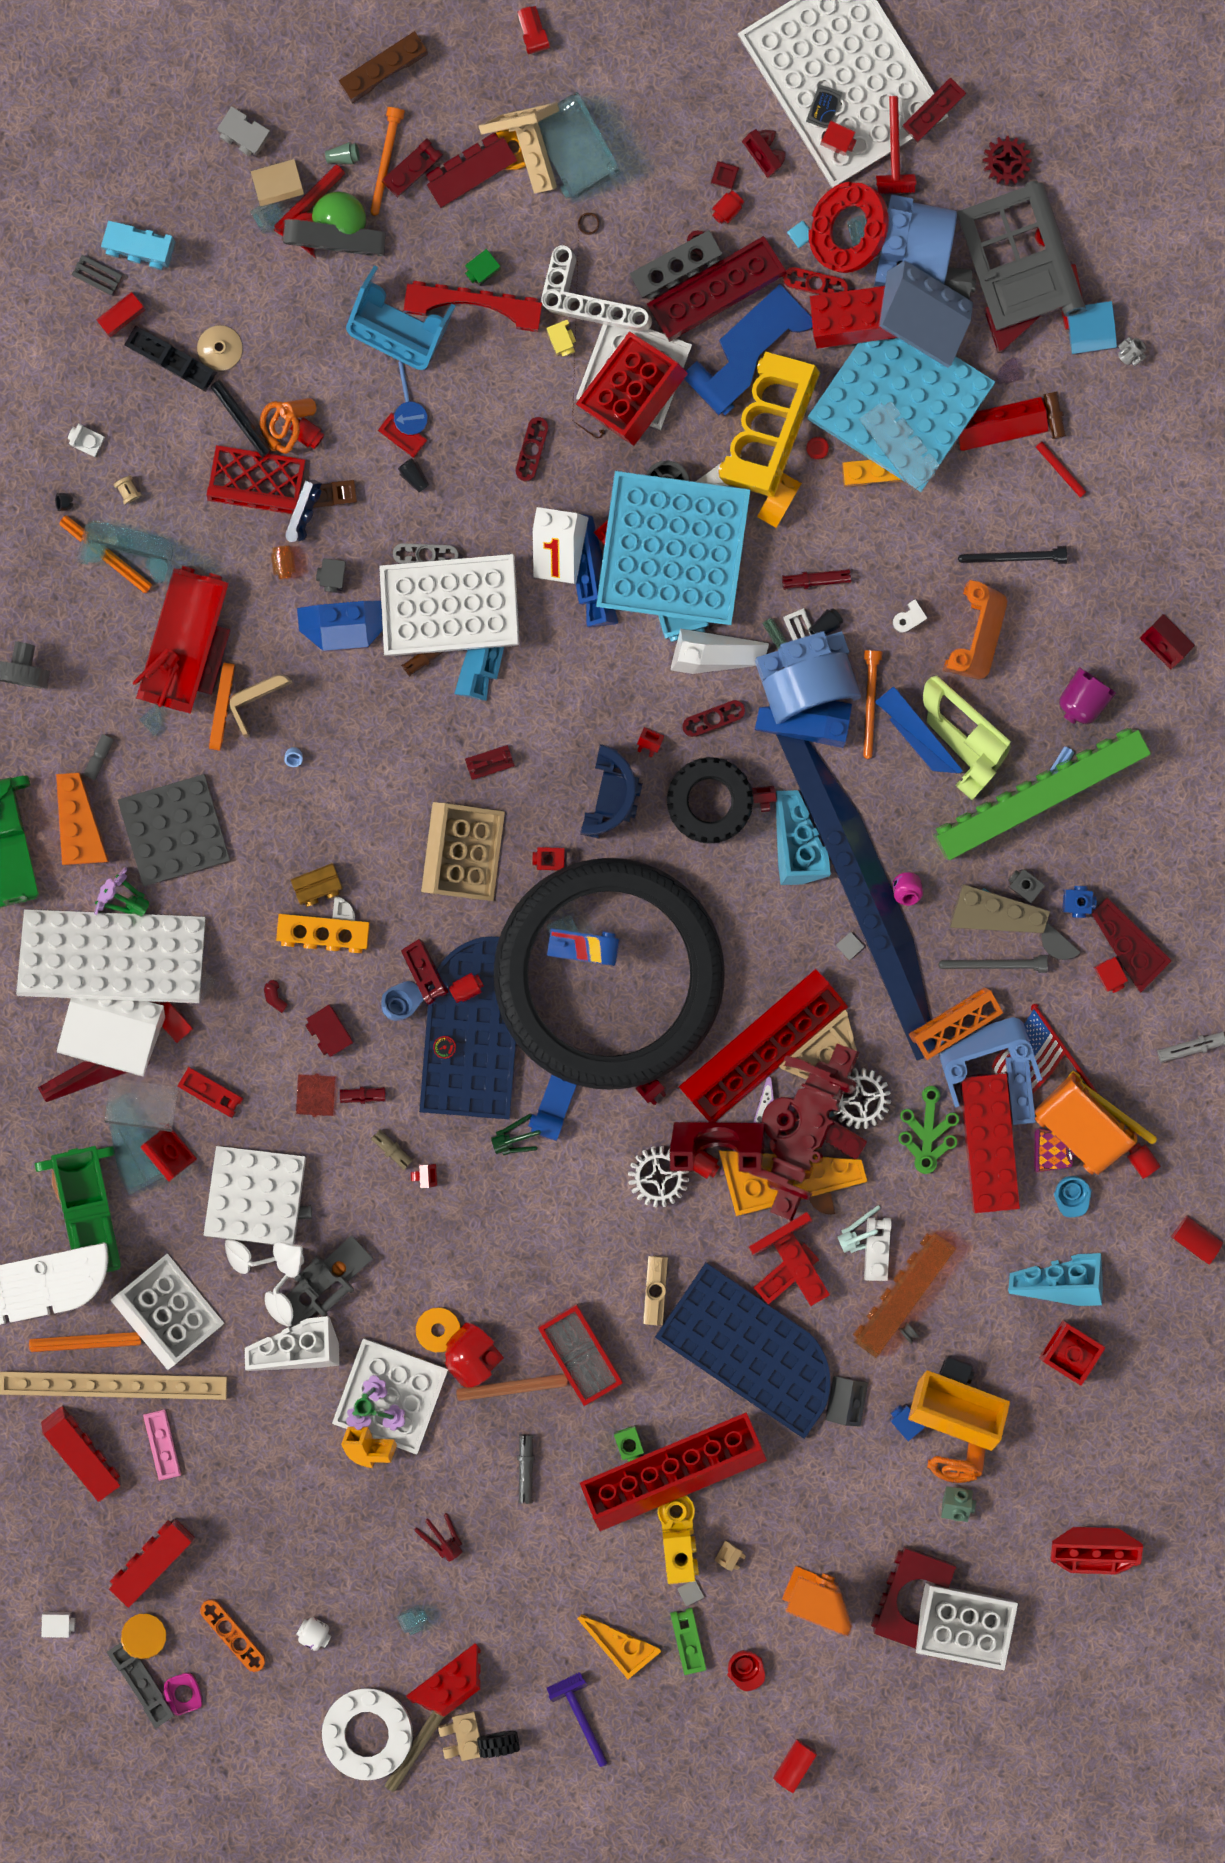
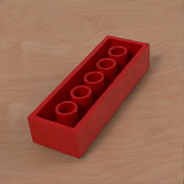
M1001 1072L966 1076L960 1082L972 1210L974 1213L1020 1209L1007 1074Z

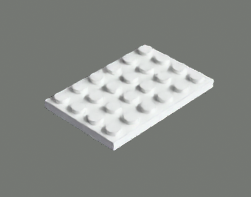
M513 554L380 566L385 656L520 645L515 556Z

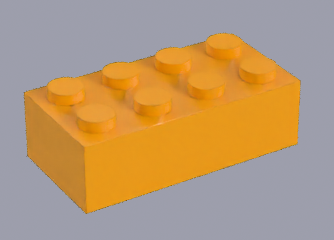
M926 1370L917 1382L908 1420L992 1451L1002 1439L1010 1401Z

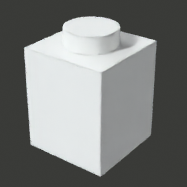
M43 1612L41 1637L69 1638L71 1632H75V1618H71V1612Z

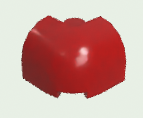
M467 1322L447 1342L446 1362L444 1363L461 1386L470 1388L487 1380L492 1375L491 1371L504 1357L493 1345L494 1341L483 1330Z

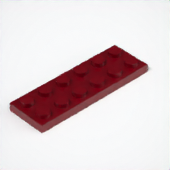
M762 236L648 302L647 307L668 341L671 342L785 276L787 272L766 238Z

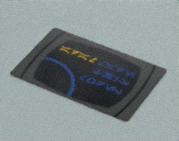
M819 84L806 122L824 129L827 128L830 121L834 119L842 92Z

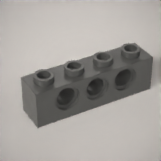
M710 230L636 269L629 273L640 296L642 298L647 296L649 300L660 294L658 289L667 286L669 289L680 283V277L687 275L690 278L699 273L700 270L698 268L702 265L707 264L710 267L719 262L718 257L722 255V252ZM694 249H699L703 253V259L699 262L693 261L690 257V253ZM674 260L681 261L683 270L678 273L673 272L670 268V263ZM653 271H660L663 274V281L653 283L650 279V274Z

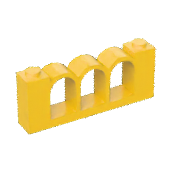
M765 352L757 366L760 376L755 380L752 387L753 398L756 402L747 406L742 413L741 423L745 431L740 432L734 437L730 447L732 457L726 455L725 461L719 466L718 473L724 484L774 497L820 372L813 364ZM773 384L797 389L790 409L762 401L764 390ZM762 413L786 418L779 438L751 430L753 419ZM758 442L775 447L769 465L766 467L742 460L740 454L743 447L748 443Z

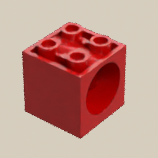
M1062 1320L1039 1356V1359L1082 1386L1105 1350V1347Z

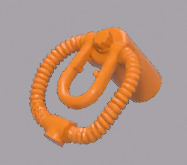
M305 398L284 403L273 401L265 406L260 415V430L272 451L278 450L281 453L287 454L292 450L300 432V423L297 419L312 416L316 412V403L313 399ZM276 408L277 410L269 424L271 436L266 427V420L271 409ZM281 415L286 421L282 426V433L278 434L275 430V423ZM292 422L293 433L287 446L284 447L277 439H282L287 435L290 423Z
M968 1442L966 1461H956L935 1456L932 1459H928L927 1468L938 1478L947 1482L966 1483L975 1481L977 1477L983 1474L986 1449ZM939 1463L947 1464L942 1467V1472L938 1469Z

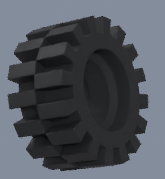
M517 1731L496 1732L477 1738L481 1758L506 1756L507 1754L520 1751Z

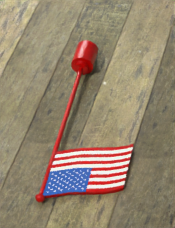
M1032 1004V1013L1024 1023L1042 1078L1041 1081H1037L1031 1060H1029L1032 1093L1049 1078L1064 1055L1068 1057L1087 1086L1098 1093L1038 1009L1039 1005ZM1008 1048L999 1052L991 1066L996 1073L1005 1072L1007 1074L1005 1057H1011ZM1138 1143L1128 1150L1130 1154L1127 1158L1142 1179L1161 1167L1146 1144L1141 1146Z

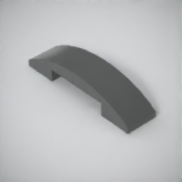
M122 1643L107 1651L110 1659L118 1671H121L144 1707L143 1710L155 1729L175 1716L165 1696L141 1659L130 1656L124 1650Z

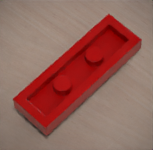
M803 1243L801 1247L807 1255L808 1259L810 1260L811 1264L814 1265L819 1261V1259L811 1251V1249L805 1243ZM782 1261L753 1288L769 1305L795 1280L784 1261Z

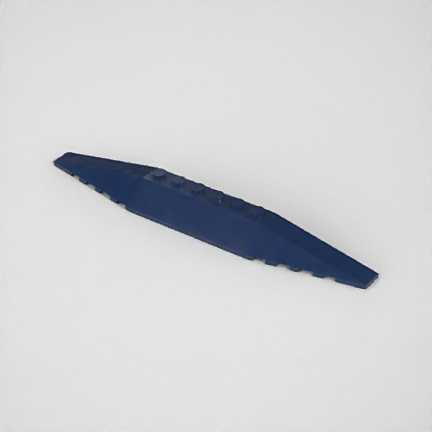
M776 735L819 836L828 852L916 1061L924 1058L918 1045L911 1040L909 1033L923 1026L931 1019L914 939L899 904L894 898L893 890L862 818L809 741ZM929 1038L923 1042L927 1052L936 1047L934 1038Z

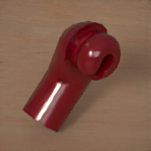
M270 980L264 986L266 1002L283 1013L288 1003L278 997L279 983L275 980Z

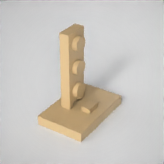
M557 102L501 114L479 125L481 135L509 129V132L516 131L534 193L557 188L538 124L539 121L560 111Z

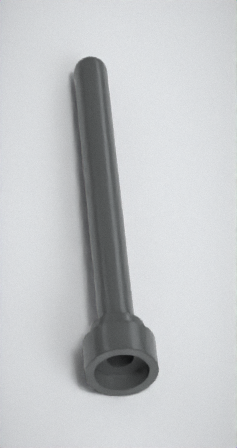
M1038 955V957H1033V960H941L938 966L940 969H1033V971H1038V973H1047L1048 962L1047 955Z

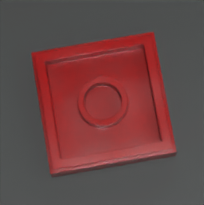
M169 1124L140 1146L168 1182L197 1160Z

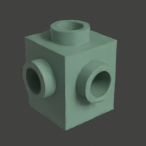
M946 1486L942 1500L941 1518L968 1522L970 1513L974 1514L976 1500H972L973 1490Z

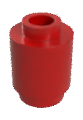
M731 190L729 193H725L713 206L712 211L714 213L712 217L720 224H723V222L729 224L740 212L745 202L737 193Z
M303 417L299 420L300 432L297 440L307 448L316 449L325 435L321 432L320 428Z
M471 972L453 982L449 990L455 1001L459 1003L482 993L481 988L484 985L478 974L474 976Z
M702 1150L695 1157L693 1171L706 1179L709 1176L714 1177L720 1168L717 1165L719 1160Z

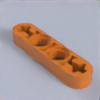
M224 662L209 743V749L221 751L226 725L225 717H227L229 695H231L235 664Z
M214 1599L204 1601L200 1608L202 1617L249 1671H260L265 1664L263 1653L218 1601ZM207 1604L209 1606H216L214 1611L218 1616L220 1613L224 1615L217 1620L216 1624L212 1622L215 1619L212 1613L208 1615L205 1613ZM229 1621L232 1625L231 1631L228 1633L220 1631V1622ZM243 1638L247 1644L246 1648L237 1650L234 1647V1640ZM250 1647H252L253 1651H251L250 1654L254 1658H256L257 1656L260 1657V1666L258 1667L256 1665L251 1666L249 1664L251 1662V1659L248 1655H246L245 1658L241 1656L245 1654Z

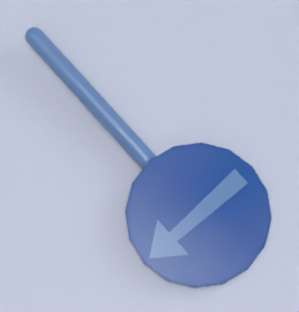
M399 361L405 403H402L396 409L394 422L402 433L415 435L425 428L427 413L420 404L410 402L403 362Z

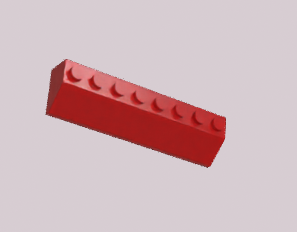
M815 969L683 1082L679 1088L708 1122H716L784 1062L785 1056H791L836 1016L846 1010L848 1006L829 982Z

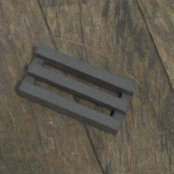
M81 255L75 270L71 274L113 296L123 277L119 273ZM86 262L115 277V281L83 266V263ZM82 270L112 286L111 289L79 274V271Z

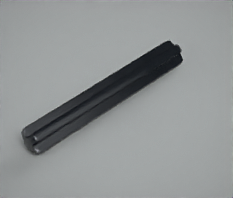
M220 380L213 383L211 389L261 457L267 456L271 452L270 447Z

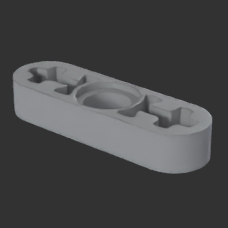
M402 543L398 544L393 550V558L399 564L429 562L422 561L419 558L420 551L425 548L432 552V558L429 561H435V549H440L439 554H445L446 550H451V554H455V557L450 560L458 559L459 557L456 548L450 545ZM401 548H405L406 552H413L412 548H417L415 553L417 561H412L413 556H406L405 560H401L400 556H397V552H400ZM438 557L439 561L446 560L445 558Z

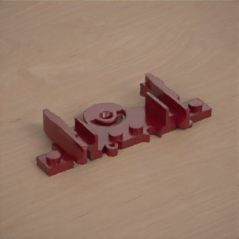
M837 1043L829 1064L819 1061L816 1066L798 1058L785 1056L784 1061L786 1062L784 1066L797 1068L810 1074L805 1084L802 1083L801 1085L804 1088L798 1090L794 1099L780 1097L771 1101L766 1106L762 1115V1123H764L765 1133L771 1139L777 1141L774 1150L777 1158H772L774 1163L771 1172L763 1168L761 1172H748L756 1177L768 1180L769 1188L778 1191L770 1210L771 1213L792 1221L801 1199L808 1200L811 1198V1192L796 1187L793 1184L795 1180L803 1182L805 1179H809L813 1171L812 1162L820 1163L823 1160V1155L820 1152H816V1150L822 1148L830 1126L836 1123L830 1120L829 1113L832 1110L840 1112L839 1103L843 1093L851 1094L855 1090L856 1081L848 1078V1076L852 1073L859 1055L858 1051ZM791 1105L799 1114V1125L792 1134L786 1136L779 1135L780 1131H788L795 1124V1115L789 1110ZM784 1116H787L789 1118V1122L784 1125L782 1123V1118Z

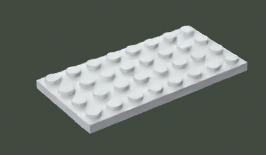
M24 910L17 996L199 1003L206 919L205 917L144 914L140 917L136 914L98 912L97 915H94V912Z

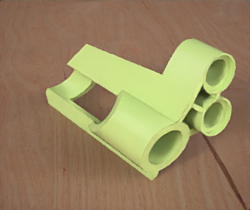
M938 676L930 677L925 683L923 692L924 706L928 710L927 723L970 767L962 777L963 780L959 781L956 786L973 800L997 773V769L1002 765L1010 751L1011 741ZM943 695L978 725L968 737L940 713V701Z

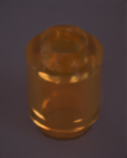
M290 546L272 548L273 575L278 576L279 579L292 578V574L296 573L294 554Z

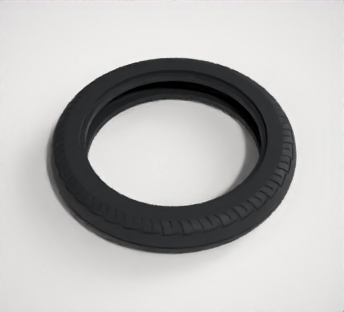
M599 858L581 861L563 867L538 882L522 897L509 915L498 941L494 961V987L498 1007L508 1031L518 1046L530 1059L550 1074L569 1083L593 1089L613 1090L636 1087L663 1077L680 1066L697 1050L709 1033L717 1017L724 990L725 968L723 951L716 928L703 905L690 890L669 874L645 863L628 859ZM606 891L631 894L644 899L660 909L680 933L690 964V981L687 997L679 1016L672 1026L648 1046L631 1053L614 1056L585 1053L567 1045L556 1037L538 1015L531 998L528 983V966L531 950L545 923L554 913L569 902L588 894Z

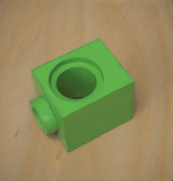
M635 1425L614 1432L622 1460L627 1459L629 1462L641 1457L640 1454H643L644 1450ZM627 1439H632L636 1442V1447L631 1451L623 1447V1443Z

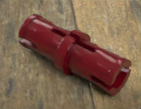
M360 1086L358 1089H340V1104L360 1102L361 1104L374 1101L386 1102L385 1087L365 1088V1086Z

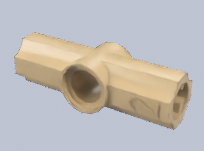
M648 1256L643 1324L663 1325L668 1257ZM657 1284L661 1286L662 1293L659 1296H652L649 1293V1288L652 1285Z

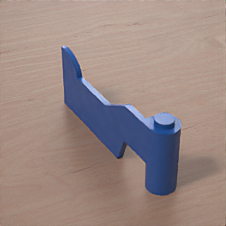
M779 284L719 340L728 363L712 376L699 361H696L686 370L688 374L684 380L718 416L722 413L726 416L735 407L732 403L750 386L758 357L786 330L800 333L813 327L812 317Z

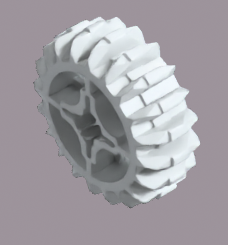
M854 1068L852 1070L853 1076L850 1075L848 1078L856 1081L855 1090L849 1097L843 1098L842 1095L839 1103L840 1112L834 1110L833 1114L842 1113L838 1120L843 1122L847 1118L846 1126L848 1127L855 1121V1129L860 1128L861 1122L864 1129H867L869 1126L868 1121L875 1126L877 1125L875 1117L879 1120L884 1119L880 1111L888 1113L889 1110L883 1107V1104H891V1100L884 1099V1096H888L891 1093L890 1091L882 1090L888 1084L886 1082L879 1084L882 1079L881 1075L873 1079L875 1071L871 1070L868 1076H866V1069L862 1068L860 1075H858L857 1069ZM860 1080L870 1082L877 1092H865ZM859 1092L861 1095L871 1096L865 1098L863 1104H860V1102L850 1101L855 1099V1097L858 1096L857 1094ZM878 1099L873 1112L867 1115L868 1103ZM854 1104L860 1113V1117H854L849 1114L844 1105Z
M654 1146L651 1147L652 1154L648 1155L646 1150H643L645 1158L642 1159L637 1155L635 1158L640 1163L638 1165L631 1163L630 1165L636 1169V1172H628L629 1176H635L634 1180L629 1181V1185H637V1187L632 1189V1193L641 1192L637 1197L638 1200L646 1196V1205L652 1199L654 1200V1207L658 1206V1201L662 1200L663 1207H666V1199L669 1198L670 1202L674 1204L673 1195H676L678 1198L682 1197L681 1193L678 1192L679 1188L683 1191L687 1190V1187L681 1185V1183L689 1182V1178L682 1177V1174H687L689 1171H665L660 1167L658 1158L670 1161V1148L667 1154L663 1153V1146H660L659 1153H656ZM652 1160L653 1171L649 1175L640 1177V1171L644 1164ZM656 1165L661 1174H671L662 1179V1188H660L656 1179L647 1180V1178H652V1175H655ZM678 1176L675 1187L666 1194L665 1182L672 1177ZM654 1183L658 1188L659 1195L648 1193L641 1184Z

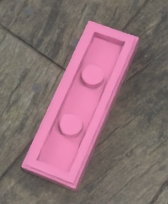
M166 1409L143 1414L159 1481L181 1476Z

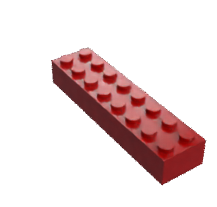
M745 1412L582 1481L580 1486L592 1517L601 1532L764 1463L767 1459L749 1416Z

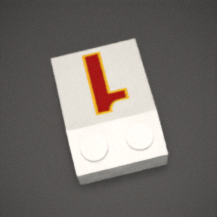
M537 507L533 525L534 578L576 584L588 517L578 513Z

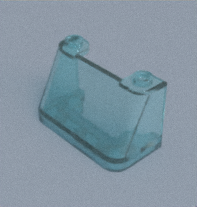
M578 92L558 102L559 112L538 122L547 154L562 180L563 186L560 189L566 199L570 197L572 202L620 177V169Z
M93 520L85 525L76 563L87 565L88 562H99L103 559L106 548L147 558L145 568L149 570L150 575L153 577V582L163 585L169 582L172 570L173 546L168 539Z

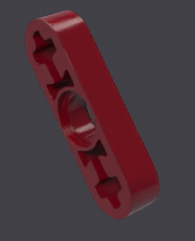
M535 417L530 420L517 462L516 476L523 482L531 481L535 477L547 436L548 423L541 417ZM537 422H542V427L545 428L544 431H539L538 438H542L541 442L536 439H528L529 435L534 436L535 429L532 428V425H536ZM530 443L536 444L539 448L538 453L534 456L528 455L525 451L526 446ZM523 456L529 460H536L535 464L530 462L529 470L532 471V474H527L526 477H522V472L519 471L526 464V461H522Z
M732 700L690 716L682 724L683 732L689 737H696L738 721L744 716L745 707L740 701ZM732 704L741 708V711L738 712V717L730 714L726 716L729 719L724 722L723 713L719 710L724 707L725 712L729 711ZM716 712L719 714L720 722L717 725H710L708 723L707 716L709 713ZM703 715L704 724L708 728L703 730V725L696 728L697 732L692 733L691 730L687 731L688 721L692 720L693 723L700 722L701 720L698 717Z

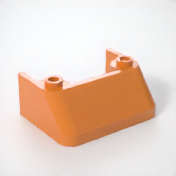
M795 1566L782 1597V1600L789 1602L785 1611L846 1636H849L852 1629L842 1593L838 1584L834 1582L835 1577L826 1573H822V1576Z

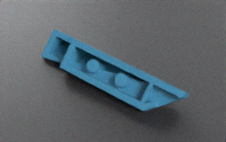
M504 647L467 650L454 694L486 701L489 678L497 679Z

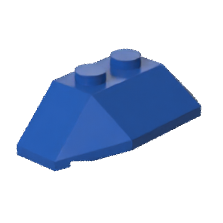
M356 601L297 608L299 631L322 651L369 647L383 631L381 601Z

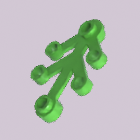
M927 1086L922 1091V1099L926 1102L924 1128L914 1118V1113L910 1109H904L900 1113L901 1120L906 1122L923 1141L921 1151L912 1141V1136L909 1132H901L898 1136L899 1142L905 1145L915 1156V1168L923 1174L933 1172L937 1166V1159L948 1149H953L957 1145L956 1137L947 1135L943 1139V1143L931 1152L932 1142L950 1126H955L959 1122L958 1115L951 1112L933 1129L935 1103L940 1099V1091L934 1086ZM929 1091L935 1092L934 1099H928L927 1093ZM906 1111L911 1113L909 1120L903 1119V1113ZM950 1115L956 1117V1122L953 1124L948 1122ZM903 1134L909 1136V1141L906 1143L901 1141ZM948 1138L954 1139L952 1146L946 1144ZM925 1158L930 1160L928 1167L922 1166V1160Z

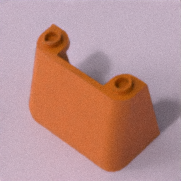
M969 580L965 584L963 595L967 596L972 609L980 610L971 649L959 648L954 650L950 654L949 659L945 660L943 671L980 680L989 674L1007 607V599L1003 593L981 582Z
M1073 1072L1035 1109L1036 1117L1034 1119L1041 1127L1044 1128L1046 1126L1083 1161L1085 1163L1083 1167L1091 1175L1094 1173L1099 1175L1137 1143L1138 1135L1130 1128L1124 1130L1125 1125L1122 1122L1119 1123L1089 1093V1090L1079 1083L1081 1079Z

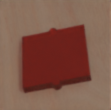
M318 1073L315 1075H298L296 1114L312 1115L313 1117L317 1115L333 1116L335 1076H319Z

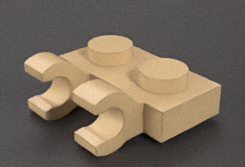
M474 1711L453 1715V1723L438 1726L440 1737L456 1733L458 1745L443 1748L445 1759L457 1755L461 1756V1761L480 1757L477 1738L480 1736Z

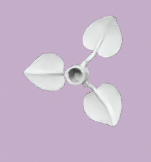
M227 1239L225 1241L227 1258L231 1266L239 1273H248L250 1266L253 1267L277 1261L278 1269L286 1275L277 1284L273 1292L268 1291L265 1294V1305L270 1315L277 1322L288 1327L292 1326V1305L284 1294L279 1293V1289L289 1277L294 1278L299 1274L301 1265L304 1264L302 1246L278 1242L273 1247L274 1257L253 1262L251 1261L250 1251L242 1243Z

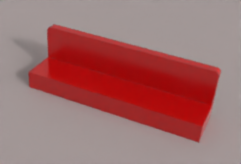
M1038 397L977 411L958 438L960 450L965 451L1047 432V414L1042 398Z

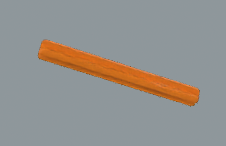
M65 515L61 519L60 526L143 593H147L151 589L152 584L69 516Z
M137 1332L39 1338L29 1340L30 1352L137 1346L141 1345L142 1340Z

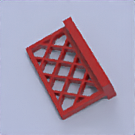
M216 445L206 494L207 501L293 515L300 496L305 459L274 454L261 457L255 451ZM220 452L230 453L234 460L223 467L219 461ZM245 456L252 457L256 462L255 465L247 470L239 462ZM267 460H274L278 468L268 474L262 464ZM237 463L243 473L232 479L226 470ZM290 463L300 465L299 472L291 478L284 469ZM259 467L265 474V477L255 483L249 473ZM282 471L288 480L277 487L271 477ZM223 472L230 480L224 486L214 485L215 477ZM244 476L252 484L246 490L239 489L236 485V482ZM266 480H269L275 488L268 494L262 493L258 488ZM291 483L295 489L294 498L284 496L280 490Z

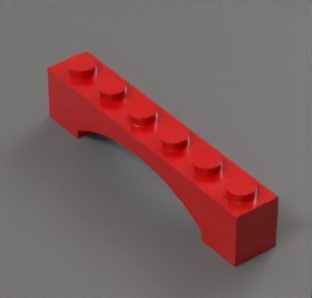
M413 281L412 284H407L404 313L427 316L428 311L441 306L470 304L486 307L505 315L516 324V329L539 332L542 303L538 302L537 298L525 297V300H519L512 294H502V297L493 296V292L483 290L480 291V294L471 293V289L458 287L457 291L449 290V286L442 284L428 287L425 282Z

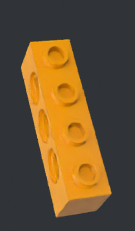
M279 914L276 941H281V946L294 947L295 943H304L303 948L317 949V945H325L326 950L340 951V947L349 948L351 953H362V949L368 948L370 922ZM298 925H303L307 930L306 936L303 938H297L294 934V930ZM321 927H325L329 931V937L324 941L317 937V931ZM344 929L349 930L352 934L351 940L347 943L342 942L339 938L340 932Z

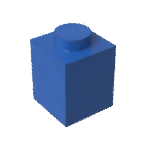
M899 1405L890 1413L892 1417L889 1420L909 1442L925 1426L908 1420L911 1409L907 1405L904 1407Z

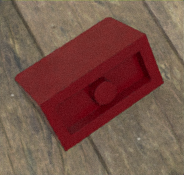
M1164 614L1139 637L1170 670L1195 646Z

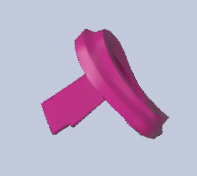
M183 1673L165 1682L164 1696L174 1715H182L201 1707V1692L192 1674ZM180 1685H186L192 1690V1698L187 1702H180L175 1697V1690Z

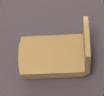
M283 674L274 675L232 695L230 698V708L245 738L250 737V734L238 708L291 684L292 680L290 677Z

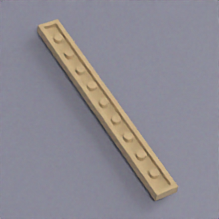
M0 1371V1395L226 1400L227 1376Z

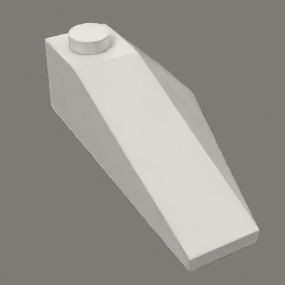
M329 1316L307 1318L296 1326L282 1330L279 1334L264 1338L245 1347L246 1371L339 1366V1342Z

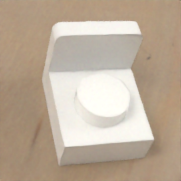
M78 424L76 428L73 427L68 435L70 446L93 457H96L105 439L104 436L81 424Z

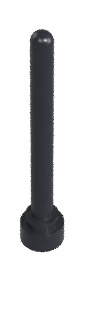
M1057 546L1052 551L961 554L958 556V561L960 563L1053 560V562L1058 564H1067V547Z

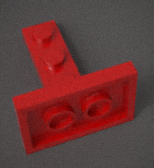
M808 1212L750 1245L749 1249L756 1256L774 1245L809 1305L813 1306L830 1296L794 1235V1232L813 1222Z

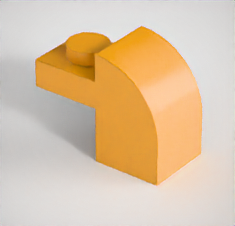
M783 473L775 496H768L757 517L777 528L802 483Z
M347 1427L341 1443L349 1459L369 1468H373L375 1462L391 1463L397 1447L394 1439H374L368 1427H363L361 1430H357L355 1427Z

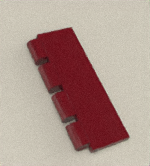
M493 132L482 139L486 147L482 150L477 142L462 152L467 159L464 162L458 154L443 163L447 170L446 173H443L439 166L426 174L430 181L427 186L440 208L518 161L504 137L499 139L496 132Z

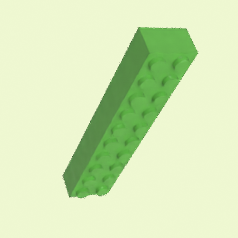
M1125 728L1116 733L1117 738L1113 740L1107 738L1098 742L1096 749L1092 751L1091 749H1085L1076 754L1077 759L1073 761L1067 759L1056 765L1057 769L1055 771H1043L1036 775L1037 780L1033 782L1027 780L1017 785L1016 791L1012 793L1006 791L996 796L997 801L992 804L987 801L977 806V811L973 814L966 812L956 817V823L952 825L945 823L937 827V833L933 834L945 859L951 860L1147 757L1151 753L1139 730Z

